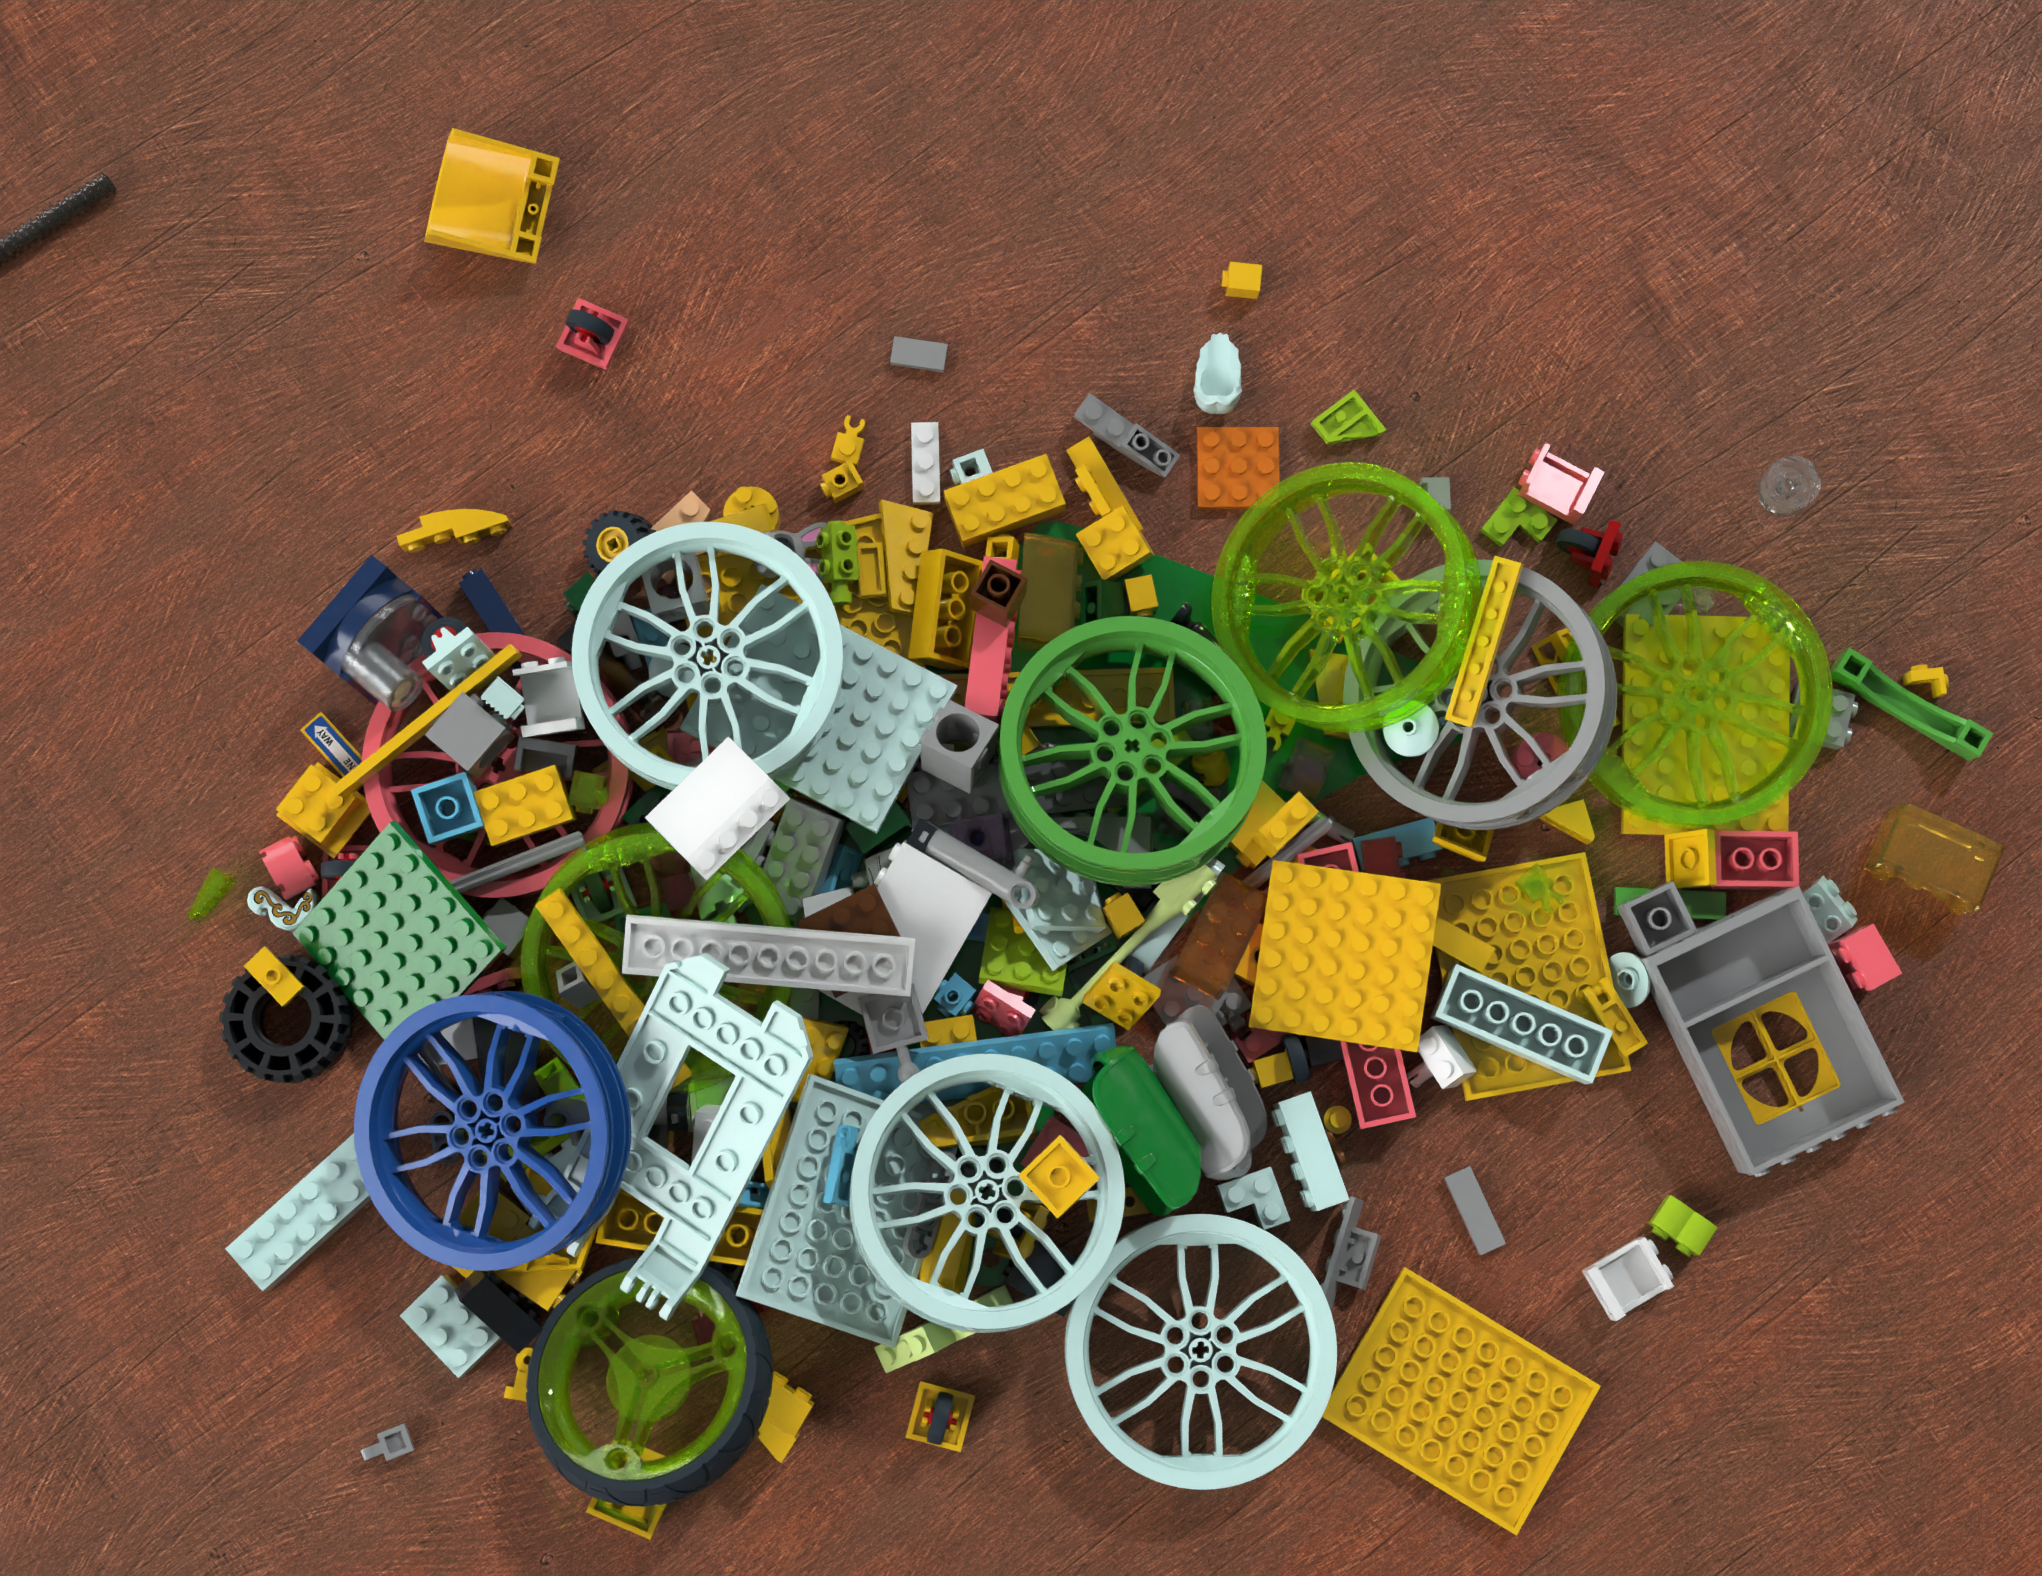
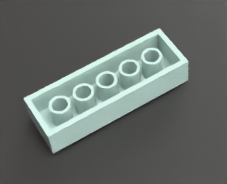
M1458 964L1451 966L1430 1017L1433 1020L1585 1085L1593 1083L1613 1033L1610 1029Z
M354 1133L225 1248L262 1291H271L371 1200L358 1166Z

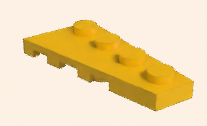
M881 500L879 502V512H881L882 516L881 534L884 537L885 548L883 556L887 569L888 609L890 612L913 617L921 552L928 551L933 513Z

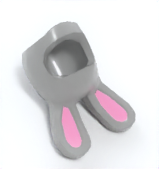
M814 523L797 533L781 530L763 533L781 542L796 553L813 570L819 580L823 582V576H820L818 573V563L821 559L805 558L804 548L817 546V535L821 528L828 526L827 523ZM755 562L758 573L768 578L780 577L769 568Z

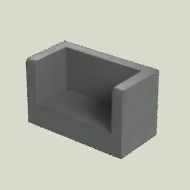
M519 736L514 770L534 772L557 765L560 767L563 778L574 779L579 746Z

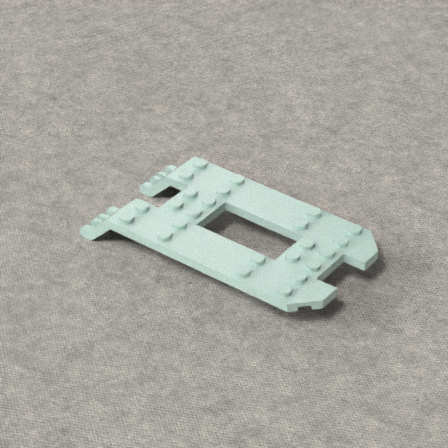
M708 954L670 962L664 966L617 1063L627 1092L631 1114V1146L626 1171L617 1194L603 1216L587 1233L567 1247V1253L573 1257L580 1253L586 1240L610 1212L621 1188L664 1217V1220L653 1242L627 1273L620 1289L627 1294L631 1293L636 1286L638 1278L641 1279L645 1284L636 1295V1300L643 1303L651 1289L654 1288L645 1305L650 1310L657 1306L661 1294L667 1297L668 1300L659 1312V1316L666 1321L672 1317L679 1303L703 1274L813 1058L804 1021L800 1014L777 1000L772 1003L764 1021H759L718 994L730 969ZM691 1047H694L736 1075L690 1166L647 1136ZM591 1128L585 1129L563 1174L577 1193L584 1180L589 1162ZM554 1188L543 1200L556 1219L569 1208L568 1203ZM532 1214L528 1226L536 1231L543 1224Z

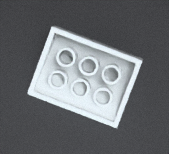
M727 737L645 818L708 880L790 798L746 753Z

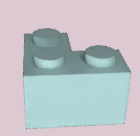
M1271 1167L1263 1168L1215 1186L1225 1213L1251 1204L1259 1227L1263 1230L1290 1221Z

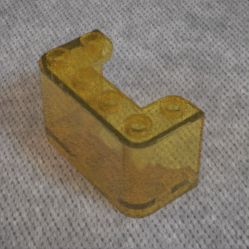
M1901 803L1888 809L1864 869L1872 872L1871 876L1881 881L1899 877L1906 880L1905 884L1918 890H1921V888L1929 890L1932 897L1942 900L1948 905L1947 909L1950 912L1964 915V913H1972L1981 909L2005 847L1996 841L1919 807Z

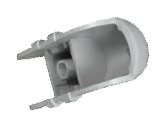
M1199 1004L1186 1009L1178 1016L1176 1021L1167 1024L1160 1031L1155 1043L1152 1071L1201 1145V1169L1205 1173L1204 1175L1215 1180H1229L1241 1177L1249 1171L1252 1162V1149L1261 1142L1267 1130V1114L1263 1101L1253 1082L1255 1078L1250 1069L1247 1070L1237 1054L1238 1048L1234 1041L1229 1040L1212 1009L1206 1004Z

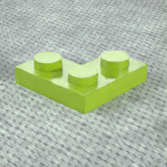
M1514 487L1480 531L1500 547L1505 544L1517 527L1540 543L1558 520L1544 509L1517 496L1519 490Z

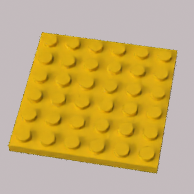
M1273 860L1249 1027L1418 1052L1441 884Z

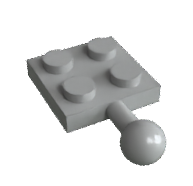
M914 983L911 984L910 996L871 994L860 997L858 1000L873 1054L896 1048L900 1062L897 1076L904 1083L910 1077L920 1072L918 1066L911 1062L907 1045L929 1039Z

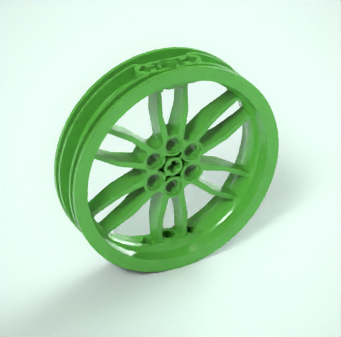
M1118 616L1099 619L1074 627L1054 638L1029 660L1018 675L1007 697L1001 721L998 745L1000 784L1006 804L1017 825L1030 842L1056 864L1079 876L1106 884L1145 886L1163 883L1187 875L1211 861L1226 848L1241 829L1252 808L1264 774L1267 754L1266 728L1261 707L1247 678L1228 655L1205 637L1186 627L1156 618ZM1108 653H1135L1127 684L1125 714H1116L1096 687L1075 670L1084 659ZM1142 653L1167 659L1161 686L1149 709L1136 706V675ZM1174 663L1183 666L1200 677L1215 691L1224 703L1190 712L1164 725H1158L1154 721L1165 697ZM1064 679L1066 681L1070 680L1089 699L1101 717L1098 722L1071 708L1053 693ZM1043 699L1064 720L1096 740L1095 743L1061 745L1022 755V737L1027 716ZM1226 715H1231L1237 734L1206 741H1174L1173 737L1193 725ZM1140 721L1145 727L1136 729L1131 725V722ZM1114 728L1118 734L1109 736L1104 732V729ZM1159 739L1164 742L1165 746L1157 748L1152 745L1151 741ZM1233 746H1239L1240 751L1239 771L1235 788L1221 803L1196 779L1166 760L1167 758L1205 755ZM1133 748L1136 749V752H1134V751H1131L1130 753L1126 752V749H1128V750H1131V749H1133ZM1106 753L1111 757V760L1103 762L1098 759L1097 755ZM1056 760H1089L1088 766L1067 777L1031 787L1024 769L1028 766ZM1147 765H1154L1159 772L1151 774L1145 770V767ZM1127 772L1131 775L1132 779L1128 781L1121 780L1118 774ZM1098 776H1104L1108 779V783L1096 807L1089 839L1086 842L1068 833L1054 822L1036 799V797L1070 790ZM1164 779L1190 792L1210 809V812L1200 823L1197 821L1194 823L1173 801L1161 783ZM1137 787H1147L1167 815L1189 833L1179 845L1149 853L1128 852L1127 848L1136 813ZM1114 792L1127 795V824L1119 852L1094 845L1101 815Z

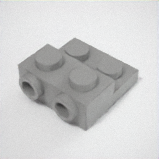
M1800 682L1797 683L1790 708L1789 738L1834 750L1842 748L1844 744L1850 742L1852 736V728H1848L1850 718H1854L1858 710V702H1854L1855 694L1829 687L1823 689Z

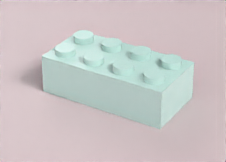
M1311 1091L1273 1104L1275 1110L1271 1111L1275 1126H1281L1284 1137H1281L1280 1140L1285 1153H1290L1294 1162L1290 1164V1168L1295 1181L1300 1180L1303 1190L1299 1191L1304 1207H1310L1311 1211H1319L1350 1200Z

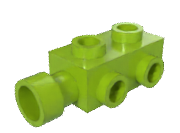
M830 521L828 526L820 529L816 538L817 547L822 549V559L818 563V573L820 576H823L824 583H831L832 592L829 593V597L833 606L852 604V594L848 591V584L857 581L860 572L856 549L858 537L855 532V526L844 525V521Z

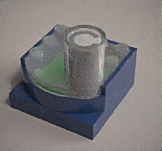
M371 555L297 642L375 706L380 701L390 710L397 712L408 707L421 691L423 679L420 674L408 665L424 654L421 648V640L425 630L431 623L444 617L419 593Z

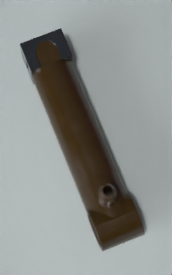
M576 621L557 640L570 655H572V642ZM605 647L603 648L598 660L600 680L622 699L644 682L621 661L615 658ZM652 691L645 694L629 707L647 722L660 712L667 702L660 695ZM674 711L663 723H661L653 730L658 732L665 725V723L676 713V711Z

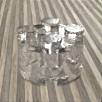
M1797 455L1777 460L1762 474L1759 480V502L1769 511L1780 516H1794L1810 505L1820 492L1821 479L1815 470L1816 467L1808 459Z

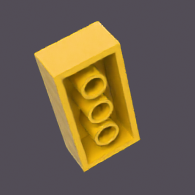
M1047 454L944 490V500L963 548L987 540L988 537H995L1065 511L1066 506Z
M943 548L921 552L908 660L947 671L970 668L977 612L970 609V593L982 574L983 561Z

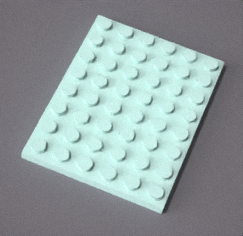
M761 584L755 596L768 587ZM777 592L755 611L741 630L745 636L773 625L801 604ZM804 613L779 634L746 650L744 656L750 659L783 665L813 677L820 662V648L816 629L810 614ZM840 625L844 670L841 692L835 712L824 734L812 750L798 764L775 780L859 825L878 833L919 759L921 752L919 741L923 732L926 729L930 730L932 728L936 712L940 707L944 708L948 701L953 698L958 686ZM732 636L726 647L735 648L739 645L740 640ZM732 664L728 668V673L732 676H739L744 668L740 664ZM752 671L748 680L768 695L795 707L801 705L807 690L806 684L780 675ZM710 681L706 685L705 690L710 694L717 693L721 688V684L717 681ZM733 687L729 690L728 695L740 729L742 750L751 759L771 750L790 734L797 718L796 716L766 705L739 687ZM700 695L697 696L680 726L681 731L700 740L698 731ZM722 702L709 704L706 732L708 745L715 749L727 737L734 742L732 726Z
M808 1074L735 1296L895 1348L907 1308L895 1300L882 1287L867 1266L854 1236L849 1207L823 1202L830 1160L839 1124L859 1128L857 1137L858 1149L870 1120L884 1100ZM912 1110L908 1112V1116L920 1129L919 1121L928 1116ZM899 1122L883 1147L875 1174L874 1186L876 1187L922 1182L930 1155L923 1150L904 1123ZM958 1147L939 1150L950 1151L955 1156ZM940 1173L933 1174L932 1176L933 1178H941L943 1180L945 1176H939ZM905 1192L874 1197L877 1221L885 1222L911 1217L919 1192ZM928 1193L929 1196L933 1199L937 1198L940 1195ZM927 1209L923 1210L921 1214H924L929 1211ZM931 1221L922 1223V1225L928 1226ZM908 1227L882 1230L883 1239L893 1257L909 1276L917 1279L923 1258H912L904 1252L903 1241ZM917 1228L915 1230V1232L927 1235L928 1231L919 1230ZM919 1240L912 1242L915 1252L916 1250H922L923 1245L919 1243Z

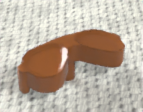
M1326 1129L1325 1133L1332 1152L1334 1151L1339 1161L1338 1168L1346 1165L1344 1153L1336 1138Z

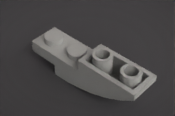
M1090 393L1085 397L1073 415L1076 420L1092 430V434L1101 441L1164 478L1180 456V454L1137 423L1133 425Z

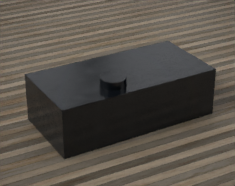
M476 1017L473 1018L481 1086L484 1090L487 1057L497 1023ZM511 1029L505 1052V1086H507L518 1066L527 1039L525 1033L516 1032ZM539 1050L535 1066L520 1097V1101L524 1106L545 1097L544 1091L539 1086L534 1072L541 1068ZM498 1095L497 1103L499 1107L502 1108L503 1101L502 1098Z

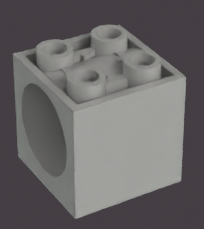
M464 692L457 697L425 734L466 771L478 779L516 737L510 732V729L513 727L495 711L490 715L489 711L492 708L474 693L469 697Z
M949 700L944 708L940 707L936 712L932 728L930 730L926 729L920 738L921 752L919 757H921V769L970 794L997 752L999 724ZM950 740H963L970 743L973 747L963 752H953L944 748L942 744Z

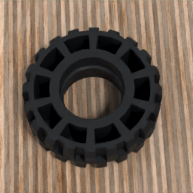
M281 955V957L277 958L305 986L298 995L308 1002L311 1009L312 1019L307 1034L298 1043L290 1046L275 1044L267 1037L263 1027V1017L267 1006L274 997L245 968L246 973L242 977L237 976L231 983L234 986L230 994L225 993L222 1002L226 1003L224 1012H220L219 1022H222L224 1030L221 1031V1037L229 1046L227 1050L232 1059H236L240 1063L239 1066L246 1072H250L256 1075V1077L268 1081L299 1083L305 1079H313L320 1076L323 1070L326 1068L330 1069L337 1063L335 1059L339 1054H344L348 1047L345 1044L347 1038L352 1036L353 1026H350L351 1017H354V1010L349 1005V998L340 989L341 986L335 978L331 979L328 975L329 971L307 958Z

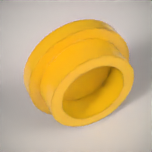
M1333 1106L1325 1112L1323 1121L1325 1127L1330 1132L1341 1134L1350 1128L1352 1117L1345 1107Z

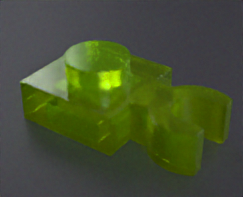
M1537 863L1514 882L1532 903L1540 899L1542 901V908L1547 914L1554 912L1553 908L1549 905L1551 899H1555L1560 905L1565 902L1562 895L1553 893L1550 890L1555 883Z

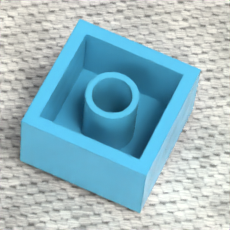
M462 772L411 790L428 844L437 845L485 828L473 793L477 789L472 774Z

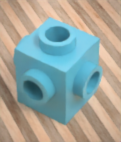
M954 973L949 981L943 980L935 992L937 995L934 1000L939 1003L936 1009L947 1018H950L951 1015L955 1017L965 1016L974 1008L975 1004L973 1001L979 995V992L958 974ZM958 995V999L952 1002V997Z

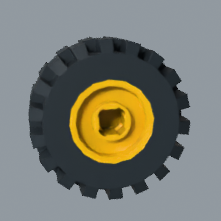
M616 510L609 511V514L602 513L599 515L600 520L593 519L591 522L592 528H587L585 532L588 537L587 540L583 539V546H586L587 550L583 551L584 557L589 558L586 563L590 568H595L594 573L600 575L605 567L622 551L640 539L655 533L656 530L651 529L653 525L639 515Z

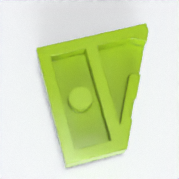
M1355 390L1351 391L1311 422L1312 427L1327 445L1379 436L1386 432V428Z

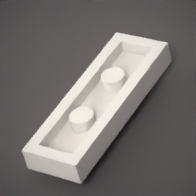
M938 422L911 423L913 505L940 504Z

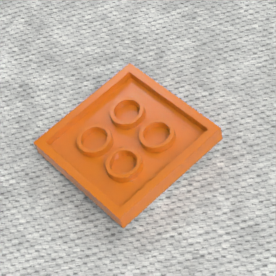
M1197 427L1198 509L1280 508L1279 427Z

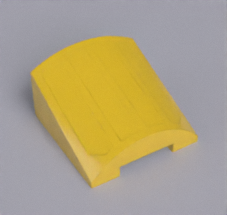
M452 128L438 176L424 242L536 264L542 238L541 234L560 158Z

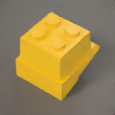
M317 762L315 766L310 765L282 800L276 808L278 811L276 816L332 858L336 859L338 853L343 850L371 813L366 798L356 790L346 798L338 796L332 787L340 778Z
M774 1371L771 1396L768 1398L769 1404L765 1417L758 1429L760 1432L758 1438L775 1459L782 1463L799 1437L798 1431L815 1402L810 1400L813 1396L799 1386L796 1390L787 1385L789 1380L785 1376ZM740 1389L732 1396L735 1403L738 1401Z
M620 1437L604 1474L621 1478L651 1477L682 1466L683 1463ZM592 1497L586 1513L650 1540L654 1536L667 1504L627 1506Z

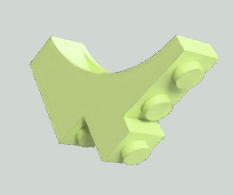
M1006 1285L972 1300L986 1307L1014 1304ZM929 1321L899 1335L895 1348L880 1344L874 1347L885 1372L888 1373L936 1353L952 1343L974 1334V1332L958 1331Z

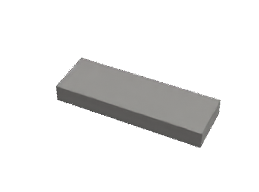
M1465 1167L1444 1177V1181L1478 1254L1483 1255L1505 1245L1506 1242L1471 1167Z

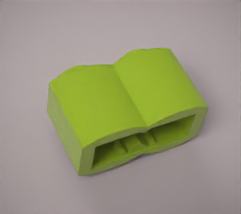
M1666 1195L1648 1224L1654 1227L1652 1232L1665 1241L1667 1238L1672 1239L1677 1243L1675 1248L1688 1257L1691 1254L1700 1256L1718 1228L1672 1195Z

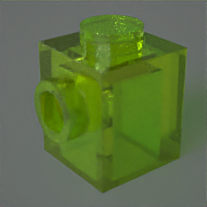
M574 771L568 804L575 805V811L592 814L593 809L601 810L602 805H606L608 801L609 788H606L608 776Z

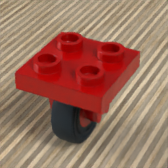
M1610 520L1605 533L1582 527L1581 531L1562 529L1556 540L1557 547L1571 555L1570 561L1590 569L1589 585L1599 588L1601 580L1607 581L1614 559L1611 556L1617 557L1622 544L1623 533L1620 532L1621 523Z

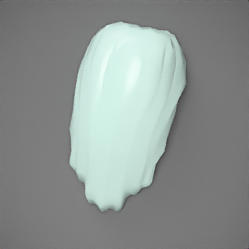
M1212 334L1211 340L1200 349V357L1195 373L1194 397L1202 411L1210 414H1226L1233 411L1242 394L1239 349L1235 347L1234 343L1229 341L1228 334Z

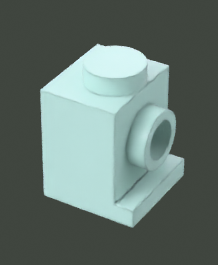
M984 449L954 459L953 469L949 470L955 485L993 473ZM968 469H972L975 471V475L968 477L965 472Z

